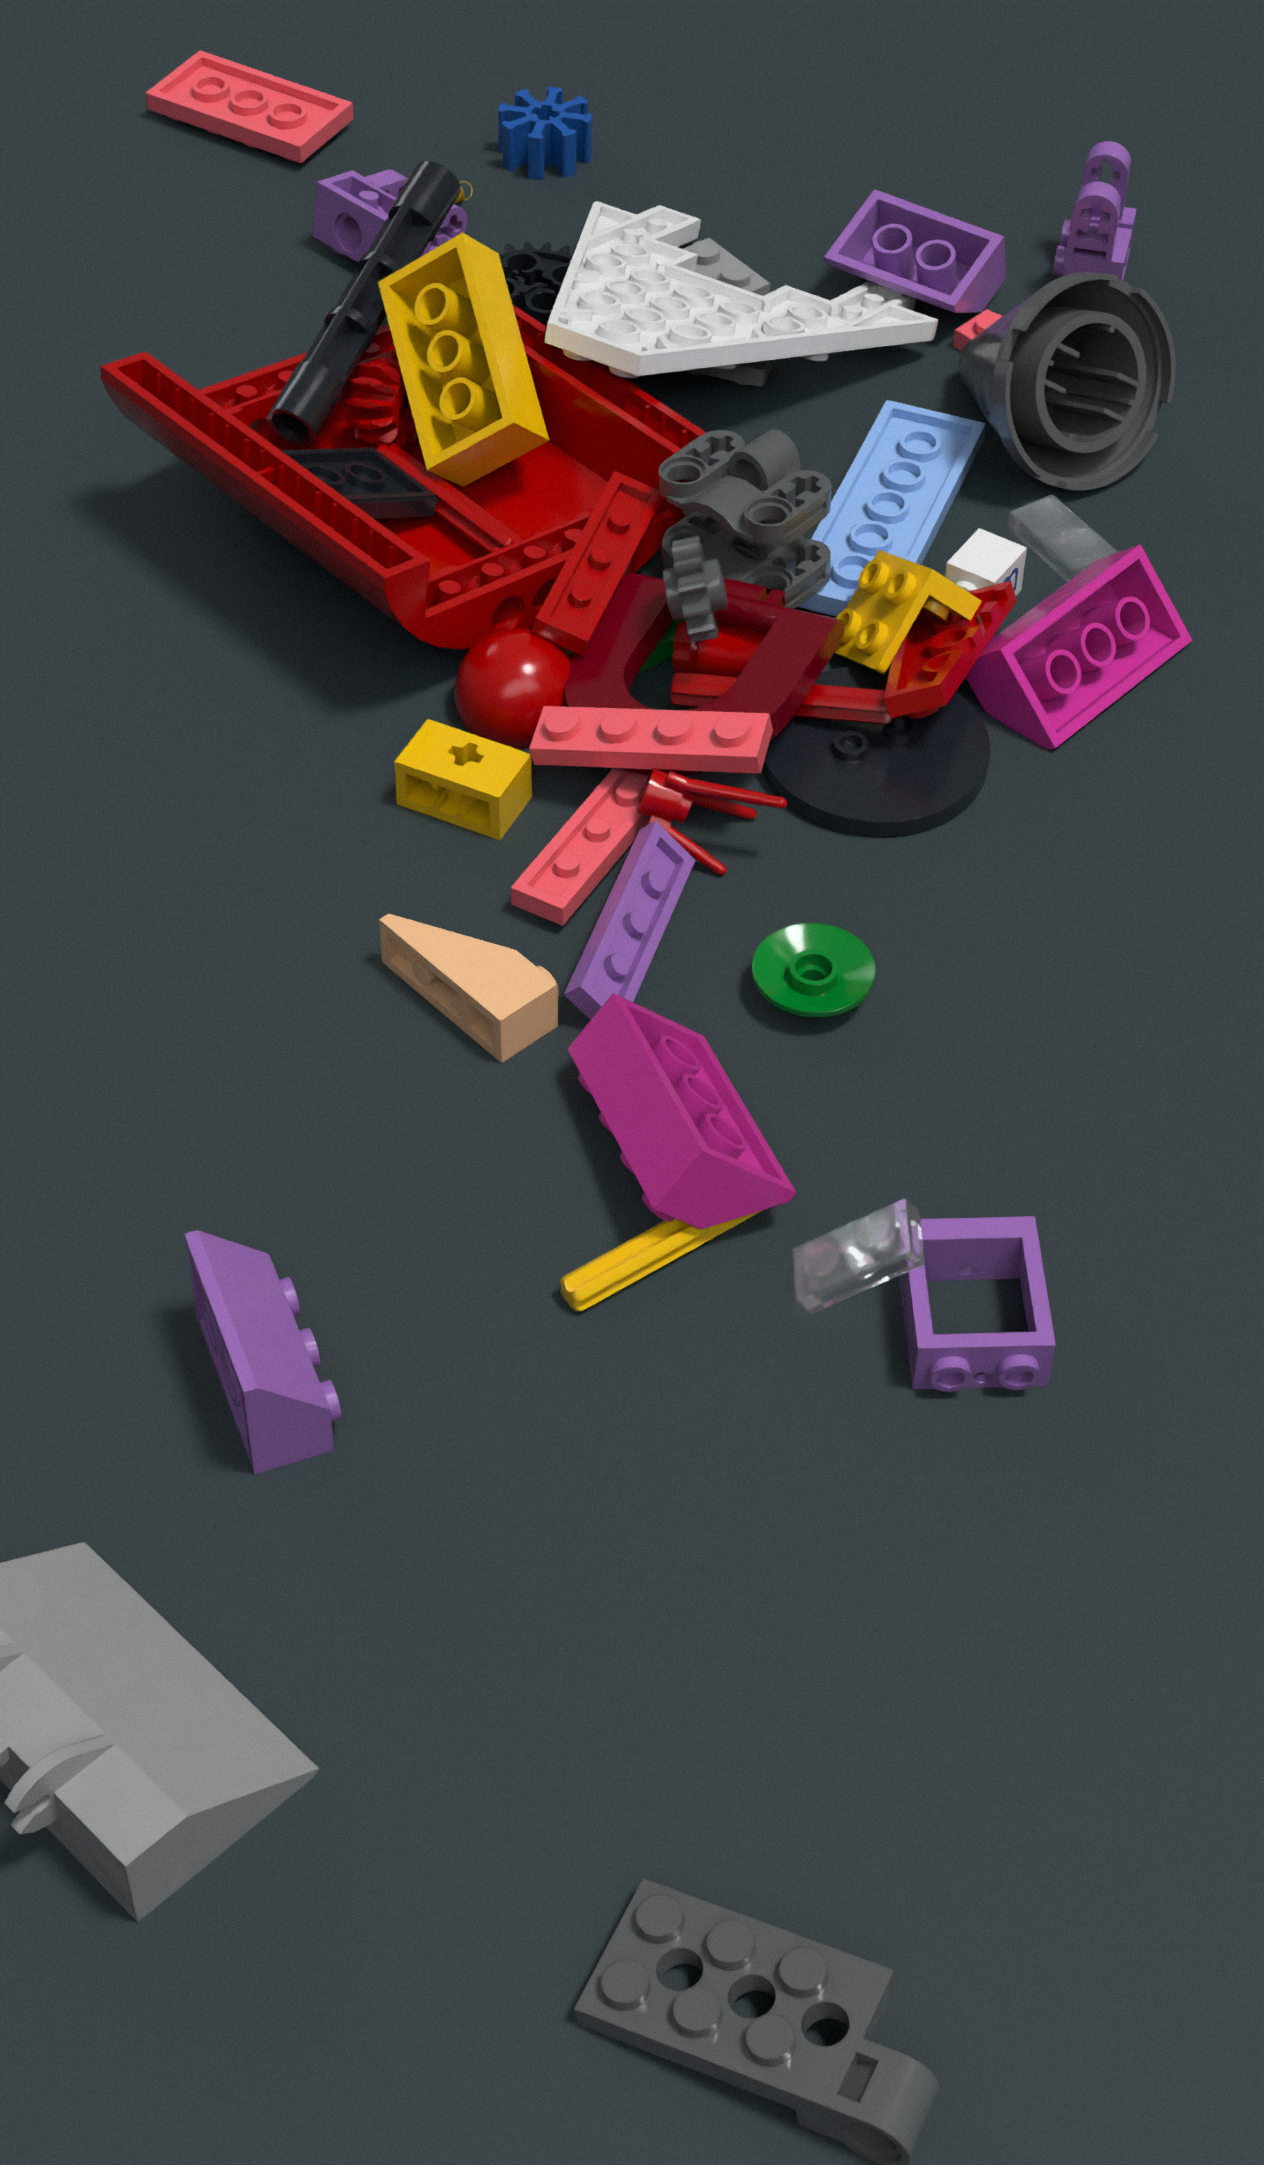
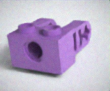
M1112 141L1100 142L1094 145L1088 152L1083 170L1081 189L1076 197L1072 219L1064 220L1060 246L1057 247L1053 276L1062 277L1077 272H1099L1117 275L1120 279L1124 280L1137 209L1125 207L1131 157L1127 149L1119 143ZM1103 161L1112 163V174L1109 184L1101 182Z
M391 169L367 177L351 170L317 181L313 237L332 247L334 252L346 255L359 262L362 255L367 253L388 218V212L409 178ZM453 204L432 242L428 243L421 256L462 232L465 234L468 216L464 209Z

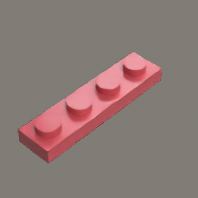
M543 706L529 750L534 765L631 769L655 768L658 770L761 774L773 728L769 713Z
M613 768L511 886V905L563 926L633 843L639 830L647 826L650 817L637 813L636 809L649 775L633 773L621 768Z

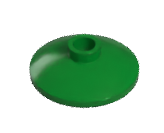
M821 923L794 924L773 932L759 944L752 960V977L760 994L775 1007L804 1017L835 1016L855 1008L870 994L876 974L874 958L868 947L859 938L841 928Z

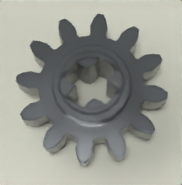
M699 536L672 541L671 549L674 567L663 569V582L665 584L666 600L673 621L686 619L691 643L719 638L716 612L727 610L728 601L718 559L705 561Z

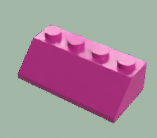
M1141 544L1095 561L992 638L966 675V679L985 713L1043 748L1051 750L1062 744L1192 641V638Z
M613 993L569 1046L568 1051L580 1072L578 1076L580 1084L593 1096L601 1111L599 1114L601 1123L614 1135L622 1150L620 1154L621 1161L635 1174L644 1191L642 1199L645 1205L656 1216L665 1221L672 1222L676 1218L699 1229H704L789 1202L797 1193L705 1037Z

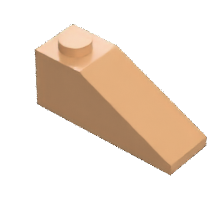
M389 913L379 919L382 963L499 1062H505L558 1027V984L549 971L541 966L536 967L517 950Z

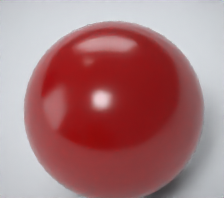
M507 628L493 632L479 640L462 659L454 683L456 710L464 727L471 734L515 749L530 748L543 706L568 707L564 684L570 672L571 656L562 646L532 634V629Z

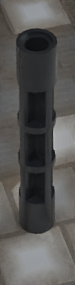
M422 161L416 165L388 212V218L367 253L362 255L356 266V272L335 307H332L325 317L322 329L302 362H299L270 409L267 415L268 423L285 440L302 446L314 443L341 397L346 382L365 350L371 346L376 337V331L386 316L378 282L421 257L429 242H432L461 192V185L457 177L443 165L433 161Z

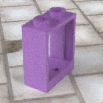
M1035 1216L902 1219L897 1267L912 1389H937L952 1392L963 1388L1005 1387L1012 1390H1021L1031 1386H1048L1056 1343ZM1020 1279L1028 1332L933 1334L927 1281Z

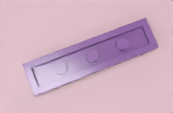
M657 821L639 830L565 990L564 995L590 1020L613 993L634 1002L695 863V859Z

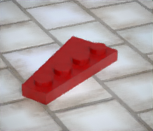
M1011 581L967 591L982 601L971 621L951 613L946 621L923 609L920 610L891 663L884 694V701L890 719L903 715L913 719L926 717L948 704L1016 603L1017 599Z

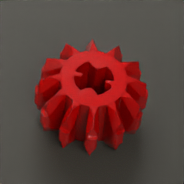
M373 358L370 363L360 364L358 378L349 381L352 389L351 397L345 401L350 405L351 412L347 418V423L355 427V439L364 441L369 445H374L376 448L380 444L389 445L395 443L400 448H403L407 443H415L417 430L398 358Z

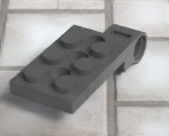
M645 1878L642 1879L574 2008L579 2026L795 2109L799 2126L840 2141L858 2155L881 2165H907L941 2089L937 2077L922 2063L906 2054L871 2041L896 1987L893 1969ZM676 1965H693L703 1972L700 1980L693 1987L686 1990H670L660 1983L664 1973ZM750 1991L765 1992L775 2000L773 2007L766 2014L757 2018H744L732 2010L736 1999ZM820 2019H837L849 2029L846 2036L840 2042L831 2046L815 2045L805 2037V2033L810 2025Z

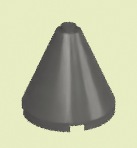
M1077 272L1062 276L1043 286L968 341L959 355L958 371L962 381L1005 449L1024 472L1050 486L1069 490H1091L1106 486L1126 475L1138 465L1154 445L1159 434L1152 432V429L1157 420L1162 403H1172L1176 379V360L1173 339L1167 321L1157 303L1144 289L1132 287L1117 275L1099 272Z

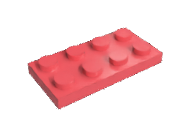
M201 50L146 92L148 110L168 116L172 120L182 121L205 129L209 133L219 134L242 142L248 147L259 148L279 155L288 161H296L298 163L306 160L354 119L352 102Z

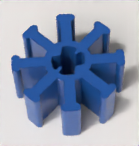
M547 87L545 102H538L529 94L528 89H523L514 93L515 106L507 105L506 103L500 104L498 108L499 152L503 153V166L507 170L514 171L516 167L528 163V178L543 180L545 166L552 164L561 172L563 178H567L576 174V161H583L585 164L591 162L592 114L588 113V101L584 97L576 96V99L563 103V89Z

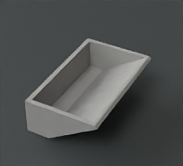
M85 1542L0 1563V1780L11 1790L4 1803L13 1813L20 1811L10 1825L19 1834L34 1833L46 1827L117 1902L139 1922L314 1778L319 1768Z

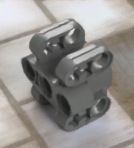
M770 429L745 445L743 438L735 432L728 430L710 431L699 436L660 465L659 490L661 495L666 498L667 502L683 509L684 515L688 514L668 528L663 537L662 563L665 569L674 567L671 549L672 541L699 536L705 561L717 558L724 580L728 578L763 586L766 589L786 591L787 603L784 607L795 609L830 581L831 551L827 545L820 541L803 539V533L830 513L831 482L823 473L813 470H801L798 450L788 435L780 430ZM692 480V482H686V483L674 482V481Z

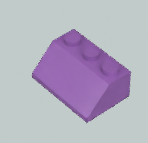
M875 189L824 256L826 265L954 313L983 312L1006 279L1004 236Z
M199 1230L185 1233L184 1237L196 1318L254 1475L334 1451L332 1422L342 1419L341 1408L332 1381L329 1379L319 1382L315 1372V1368L321 1367V1361L311 1329L309 1327L302 1330L298 1329L294 1317L300 1316V1306L291 1278H278L270 1255Z

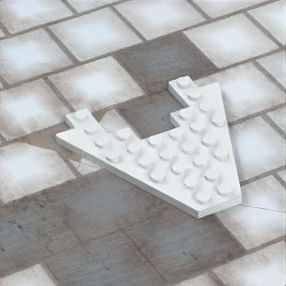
M596 201L593 202L547 322L544 342L563 349V354L571 359L579 361L594 360L609 366V371L617 376L636 378L643 375L709 367L734 369L737 364L800 356L813 361L828 360L829 353L931 341L935 337L938 319L915 312L916 298L871 281L832 300H827L787 285L764 296L695 272L698 254L678 247L698 238L701 219L661 205L639 214H633Z

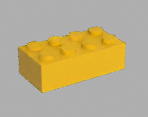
M462 232L378 282L428 471L464 487L549 441L500 257L497 252Z

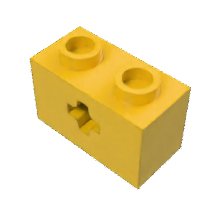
M430 719L426 720L394 761L397 805L497 840L502 839L532 798V756L530 753Z

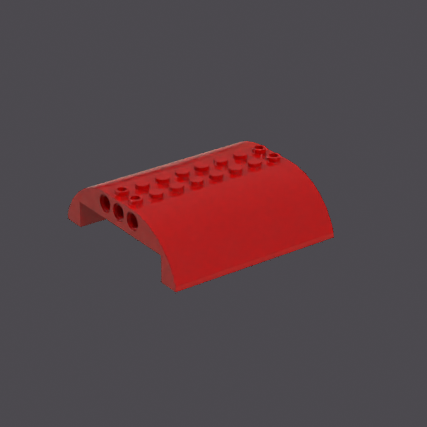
M513 305L549 441L464 487L441 477L523 538V540L502 549L494 547L491 553H487L435 513L434 516L374 519L281 451L374 447L376 449L374 445H369L364 441L355 439V427L347 423V418L351 412L350 405L345 401L351 397L352 389L349 381L358 378L360 364L370 363L373 358H397L389 324L379 327L376 331L375 339L369 349L365 350L346 382L341 397L314 443L308 446L297 445L280 437L272 429L267 419L270 409L297 364L302 362L307 352L199 390L146 351L100 366V378L106 392L124 417L416 638L440 648H472L479 640L493 632L507 628L533 627L542 605L613 472H619L659 490L660 465L673 454L706 433L625 378L611 373L604 364L594 360L579 361L571 359L563 354V349L545 343L547 327ZM417 434L415 443H407L402 449L425 465ZM680 480L674 482L686 483L692 482V480ZM663 497L660 509L626 575L629 572L635 573L662 547V540L667 529L686 516L683 514V509L667 502L666 498Z

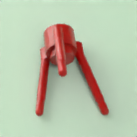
M653 768L641 793L636 812L650 817L647 825L657 821L694 859L702 865L704 864L717 875L722 876L727 872L726 866L672 827V820L683 824L692 804L728 815L753 820L757 816V812L754 809L728 800L777 809H784L787 806V800L783 797L768 795L762 792L687 778L672 771L665 773Z

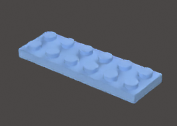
M886 400L831 501L830 513L820 521L811 538L824 543L831 551L830 581L797 607L837 616L842 610L846 609L859 586L858 580L863 568L874 559L878 550L922 565L984 441L986 423Z

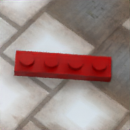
M613 472L535 619L532 634L584 656L660 509L663 500L660 490L619 472Z

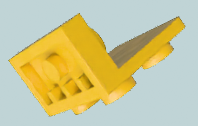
M878 550L874 559L863 568L858 580L859 586L846 609L842 610L836 617V619H840L844 623V634L834 654L883 674L888 669L921 609L946 621L950 613L971 621L982 601L931 568Z

